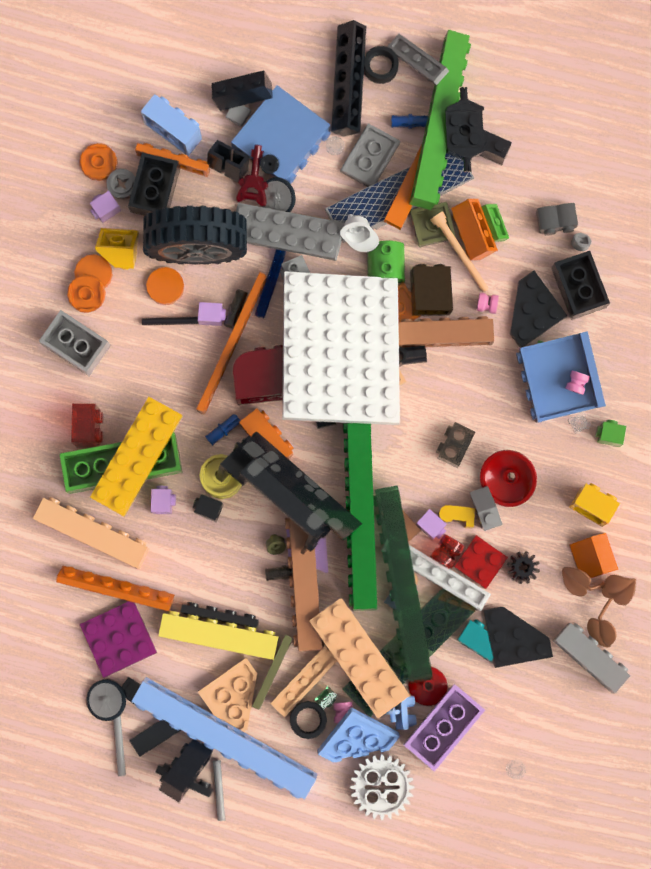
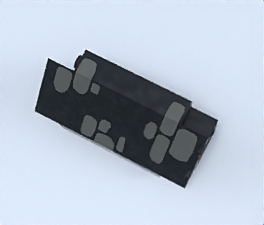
M258 432L244 438L241 443H235L234 450L219 465L216 478L220 482H223L229 475L235 478L242 486L249 482L309 535L301 550L303 555L307 551L311 552L318 545L317 542L321 537L325 538L330 531H333L339 538L344 540L362 525L358 519Z

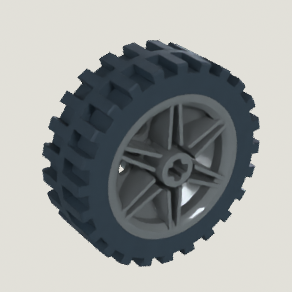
M187 205V207L174 206L173 208L165 207L162 210H153L152 213H147L143 218V252L151 259L181 265L221 264L222 262L228 263L232 262V260H239L247 253V219L236 211L231 212L230 209H219V207Z

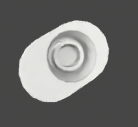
M348 215V219L340 230L341 237L356 251L369 252L374 250L379 244V237L370 227L367 219L362 216Z

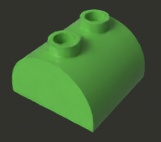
M379 241L378 246L374 250L367 252V276L398 278V283H405V245L398 241Z

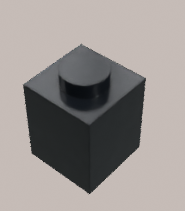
M201 494L200 498L195 499L192 508L195 509V514L217 523L224 504Z

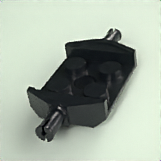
M468 87L459 88L460 100L445 109L447 153L460 158L464 162V172H472V158L486 151V147H484L482 113L484 107L468 99ZM460 127L468 129V136L461 135Z

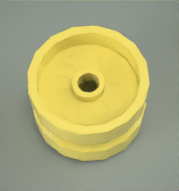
M213 455L201 466L199 474L201 484L205 491L213 498H231L242 487L231 475L223 482L216 478L220 463L228 455Z

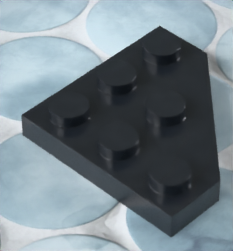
M535 271L519 280L510 335L520 348L525 347L568 316Z
M505 607L483 610L495 668L553 657L549 637Z

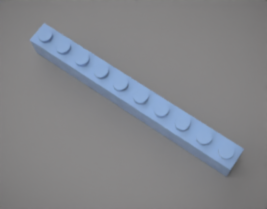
M148 677L143 680L131 701L135 703L138 709L151 712L154 718L167 721L176 730H183L191 739H198L204 742L207 748L220 751L223 757L236 760L241 767L245 769L250 768L260 778H267L273 781L272 783L276 787L289 790L290 794L296 798L301 797L305 800L317 779L316 772Z

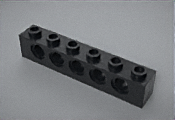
M355 20L340 24L337 27L331 132L343 137L360 133L366 26Z

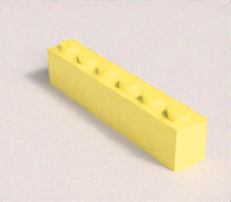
M168 611V614L163 613L158 635L163 638L271 660L275 658L279 639L278 636H275L276 632L264 630V633H258L256 628L245 626L244 629H239L237 624L226 622L225 626L219 625L218 620L207 618L206 622L199 621V616L188 614L187 618L180 617V613Z

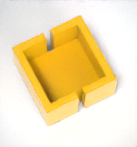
M586 483L579 489L569 508L603 527L609 524L620 503L616 501L617 498L609 493L605 495L600 492V488L595 484L590 483L588 485Z

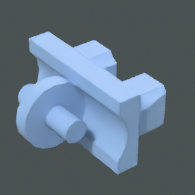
M409 696L384 714L390 715V722H395L396 730L409 729V727L417 724L415 714L408 715L407 707L415 706V697Z

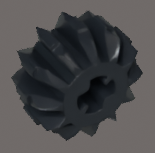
M520 551L516 553L517 558L512 555L510 559L514 563H507L508 567H512L507 573L515 574L511 580L514 581L519 577L518 584H522L523 578L526 584L530 583V578L535 580L537 577L533 572H540V569L534 568V566L540 564L539 561L532 562L535 555L528 558V551L524 552L523 557ZM520 563L527 565L526 573L523 570H519Z

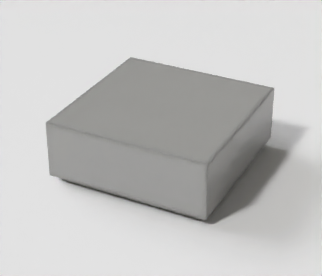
M245 106L230 108L225 117L242 127L250 115L251 109Z

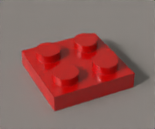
M476 535L454 568L486 590L508 557Z

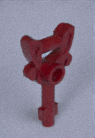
M255 144L254 149L251 151V157H253L251 174L239 180V185L242 187L238 192L237 202L248 199L256 201L260 206H266L267 200L264 190L268 188V183L263 181L264 179L258 175L260 158H263L264 151H261L262 145ZM253 187L258 193L247 192V190Z

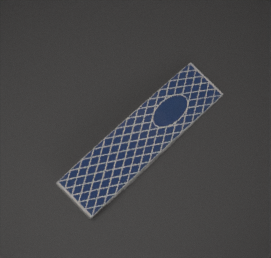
M447 153L445 154L447 165L441 174L444 177L441 188H438L440 196L474 179L471 172H464V162L460 158ZM409 168L325 208L330 220L345 223L348 215L352 214L353 216L366 218L372 229H378L386 225L387 223L383 221ZM412 206L411 210L417 209L419 207Z

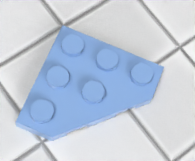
M351 707L317 751L318 755L335 763L342 761V758L351 756L353 758L369 755L370 752L379 750L381 752L389 751L400 735L398 731Z

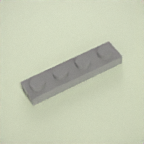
M400 33L387 46L397 54V57L435 85L449 72L444 65Z

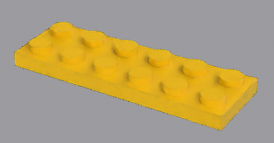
M148 397L90 498L125 517L183 415Z

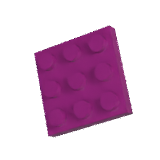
M128 601L80 624L103 678L158 653L134 602Z

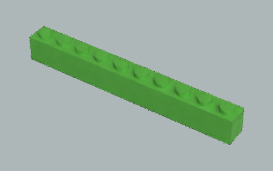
M448 30L444 37L439 62L449 72L437 85L434 84L409 205L432 210L433 206L439 202L440 194L438 193V188H441L444 180L441 174L447 165V159H445V154L447 153L445 109L460 100V92L458 91L464 82L462 72L463 70L465 71L468 63L465 57L466 54H469L471 43H468L470 35Z

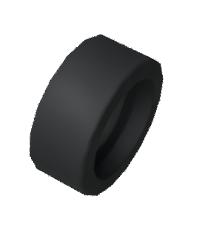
M376 46L370 49L364 59V73L366 77L376 84L390 82L398 72L399 60L397 54L386 46ZM379 55L388 57L392 63L391 70L386 74L374 73L370 67L372 58Z
M302 702L291 712V728L301 738H316L326 728V712L316 702ZM306 708L314 709L320 717L319 726L311 732L303 731L297 724L299 712Z

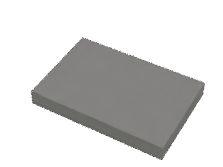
M368 123L340 172L367 187L377 183L398 148L400 140Z

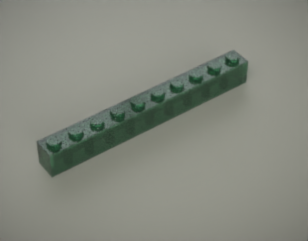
M396 485L375 489L376 495L373 496L374 507H378L379 514H376L378 526L381 525L383 532L379 533L381 545L385 544L386 552H382L384 563H388L389 566L386 576L388 583H392L393 589L389 590L391 602L395 601L396 609H393L394 620L399 623L396 633L398 640H402L403 648H399L401 660L405 659L406 667L403 668L404 678L409 679L410 684L434 680L399 487Z

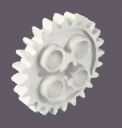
M381 754L380 760H377L375 755H373L372 762L366 758L367 765L364 766L360 763L361 771L354 770L358 776L351 777V780L356 782L355 785L350 786L351 789L356 790V792L351 794V797L358 798L354 804L361 803L359 810L367 809L366 816L372 812L373 819L377 817V814L380 815L381 820L384 819L386 814L391 819V813L393 812L399 816L398 809L400 808L405 811L403 804L410 805L407 797H413V794L409 792V790L414 789V786L409 785L413 778H407L410 770L403 771L405 764L398 766L399 759L391 762L392 758L390 755L387 760H384L383 754ZM393 771L397 773L398 777L395 782L391 783L387 781L386 777L389 772ZM369 772L377 773L378 779L375 782L367 780ZM380 782H384L386 786L399 785L400 788L384 789V792H380V789H365L364 786H379ZM370 792H375L378 795V799L373 803L367 800V795ZM390 792H395L398 796L397 800L393 803L388 802L386 798Z

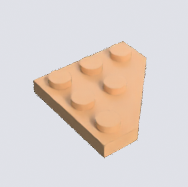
M245 658L199 690L198 693L214 716L245 732L248 729L257 673L247 658Z

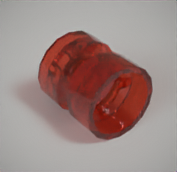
M443 534L438 543L439 548L434 549L430 558L451 570L456 563L455 557L460 556L465 546L454 538Z

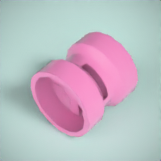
M480 292L477 311L483 312L486 310L489 313L496 314L499 295L493 294L488 296L486 293Z
M572 370L570 374L571 382L567 383L565 389L583 395L585 392L583 386L585 383H588L590 376Z
M352 702L333 703V709L336 711L334 723H339L349 709L353 708Z

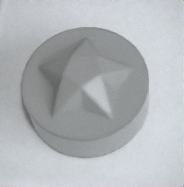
M576 233L571 244L578 251H587L591 245V239L584 233Z

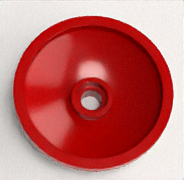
M500 450L485 460L480 472V482L482 488L489 487L496 504L505 507H515L525 503L534 494L537 486V473L532 462L522 453L514 450ZM510 473H513L515 478H511Z

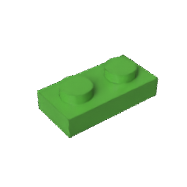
M485 204L482 206L494 241L501 242L509 239L497 204Z

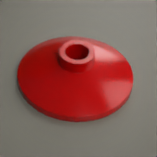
M427 666L417 669L412 674L408 687L410 695L415 697L417 703L424 706L436 705L447 692L448 684L446 677L440 670ZM427 682H430L432 684V688L430 690H427L425 688V684Z

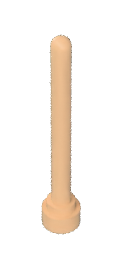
M443 211L430 221L437 228L440 227L481 291H487L488 286L447 226L445 219L447 217Z

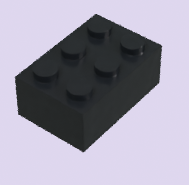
M146 153L141 154L128 204L131 213L146 216L147 213H152L153 210L171 207L180 172L179 161Z
M591 251L553 264L551 269L571 320L608 307L610 301Z

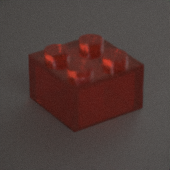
M72 404L71 442L77 448L98 447L100 443H103V431L100 429V424L104 422V414L96 404Z

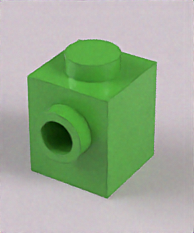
M606 420V422L597 426L595 437H598L597 443L621 447L624 443L626 426L619 425L615 420Z

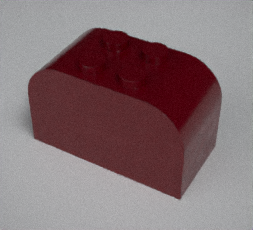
M283 345L273 346V349H266L265 347L254 348V351L245 352L236 359L233 366V376L238 405L283 400Z

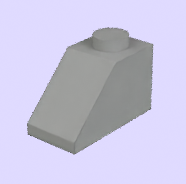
M488 486L469 492L476 508L481 528L484 531L503 525Z

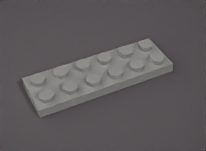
M238 203L236 212L239 215L242 214L247 219V244L337 261L342 242L340 230L344 226V222Z

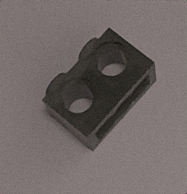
M454 422L453 426L449 425L444 434L447 436L445 443H440L436 451L439 454L437 459L458 469L474 437L475 431ZM457 431L461 432L464 435V439L456 440L454 433ZM448 448L453 449L456 453L455 457H448L445 450Z

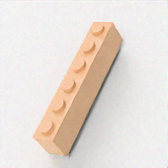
M52 497L49 500L42 499L33 517L34 520L140 570L149 551V548L146 547V542L138 538L133 541L128 538L129 534L121 530L118 533L111 530L112 526L101 522V524L93 522L94 517L85 513L81 516L76 513L77 509L68 505L64 508L59 505L60 501Z

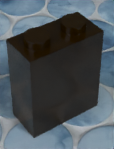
M417 264L413 266L410 271L412 316H449L453 311L451 266H445L444 264H436L434 266Z

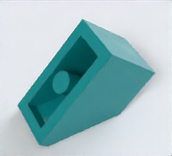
M476 619L474 622L469 620L457 641L491 662L493 654L488 632L484 629L485 625Z

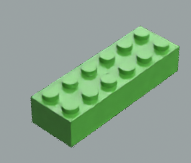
M174 432L147 479L183 473L177 437ZM122 442L60 453L66 492L73 494L94 490Z

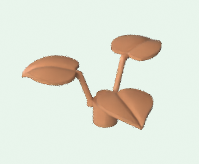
M573 567L562 568L564 584L573 595L582 597L587 594V590L592 591L602 588L603 596L609 598L598 619L591 618L588 620L587 630L589 635L599 645L606 648L610 647L617 638V632L612 623L602 620V617L612 600L622 606L631 602L636 591V579L620 575H610L605 579V583L602 582L591 587L589 586L591 584L590 577L582 570Z

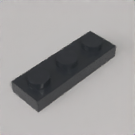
M159 764L155 773L162 776L165 771L169 772L171 769L170 764ZM202 779L199 782L195 780L189 788L208 798L213 792V788L210 787L211 784Z

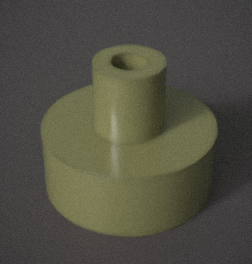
M276 534L271 535L266 541L267 551L273 555L284 552L286 549L284 538Z

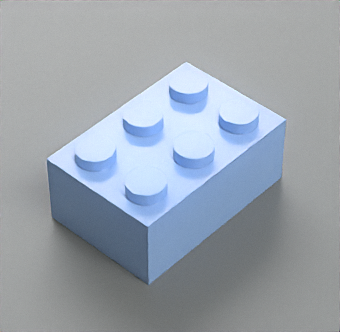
M154 94L141 110L144 124L189 156L202 140L198 122L192 118H186L182 110L177 107L174 109L163 96L159 98Z

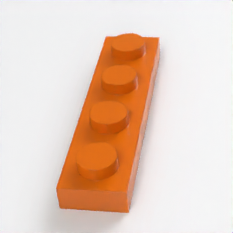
M137 143L135 149L137 156L141 157L142 153L177 160L182 170L206 177L209 175L210 167L204 160H192L185 154L176 155L165 148L159 150L148 143Z

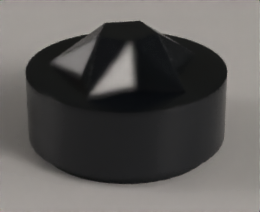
M273 154L265 155L260 161L262 171L267 174L276 172L280 166L279 159Z

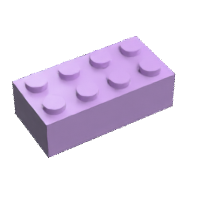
M453 684L403 745L435 772L483 714L485 709L457 685Z

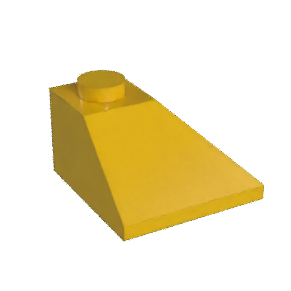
M101 228L95 250L115 268L124 270L134 269L137 257L138 230Z

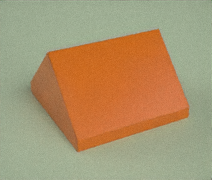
M606 533L569 544L577 569L585 572L590 579L619 570Z

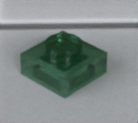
M328 686L314 700L324 710L326 707L328 708L333 705L337 695Z

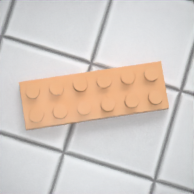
M342 598L309 620L377 718H380L410 696Z

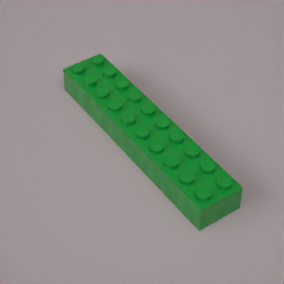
M343 423V434H347V438H344V453H348V458H344V471L348 472V477H345V491H349V496H346L345 499L346 510H350V513L362 523L357 530L347 537V549H351V555L347 556L348 568L352 570V574L348 575V587H352V594H349V607H353V611L377 610L371 424Z

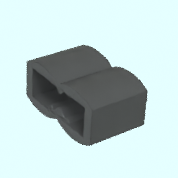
M575 203L537 208L539 233H544L545 236L554 235L556 231H563V233L573 232L578 226Z

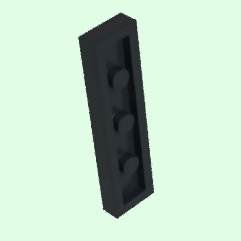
M187 602V605L182 604L180 612L182 614L258 629L259 620L255 619V615L245 613L244 617L236 615L237 612L232 610H225V613L218 612V608L206 606V609L198 607L199 604Z

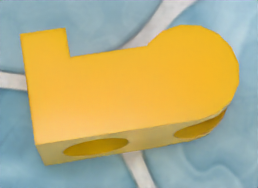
M445 505L439 510L438 517L445 523L452 521L465 523L464 528L472 529L474 527L476 508Z

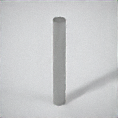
M121 716L113 720L118 776H125Z
M221 760L213 761L217 820L225 821Z

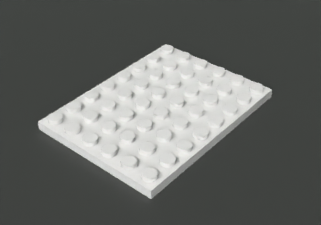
M284 272L283 420L399 425L398 278Z

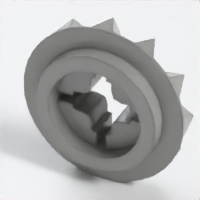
M126 169L113 171L107 178L108 191L115 198L124 199L131 196L135 181L134 174ZM118 178L122 182L127 181L125 183L126 189L121 186L117 187L119 185Z

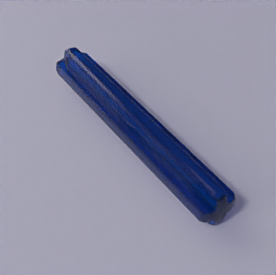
M278 249L275 251L255 312V316L259 318H265L286 251Z

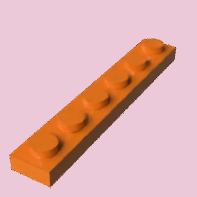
M62 566L56 580L57 583L165 611H170L175 596L166 591H159L147 586H139L128 581H120L108 576H101L89 571L85 572Z

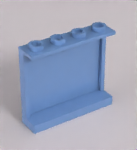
M277 85L272 91L273 98L265 100L231 141V145L234 150H240L242 153L250 156L252 160L251 151L254 149V145H262L263 157L273 154L279 159L280 166L272 175L283 178L291 184L295 180L298 170H303L307 165V159L310 155L314 156L319 150L318 145L322 140L325 142L330 136V124Z
M588 331L519 348L516 356L518 363H522L524 371H521L523 383L527 382L528 390H525L528 401L532 402L533 408L530 409L532 420L536 419V423L606 406ZM572 370L590 376L588 383H585L583 386L585 388L583 395L565 389L567 383L571 382L570 374Z

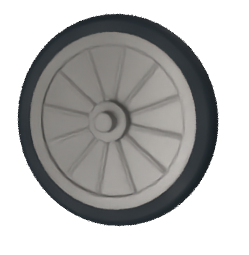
M273 177L266 181L268 188L264 190L267 202L266 206L262 207L291 212L296 201L292 185L283 178Z
M99 680L90 687L87 693V707L90 713L99 720H114L125 709V692L113 680Z

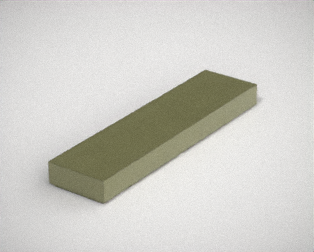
M285 635L252 707L258 710L261 708L293 640L292 637Z

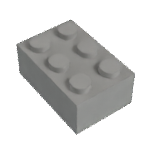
M62 310L59 311L39 340L42 346L87 376L92 374L111 346L106 339Z

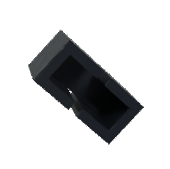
M217 140L208 151L207 164L219 173L224 171L225 176L239 183V180L248 171L250 156L235 149L231 161L232 147Z

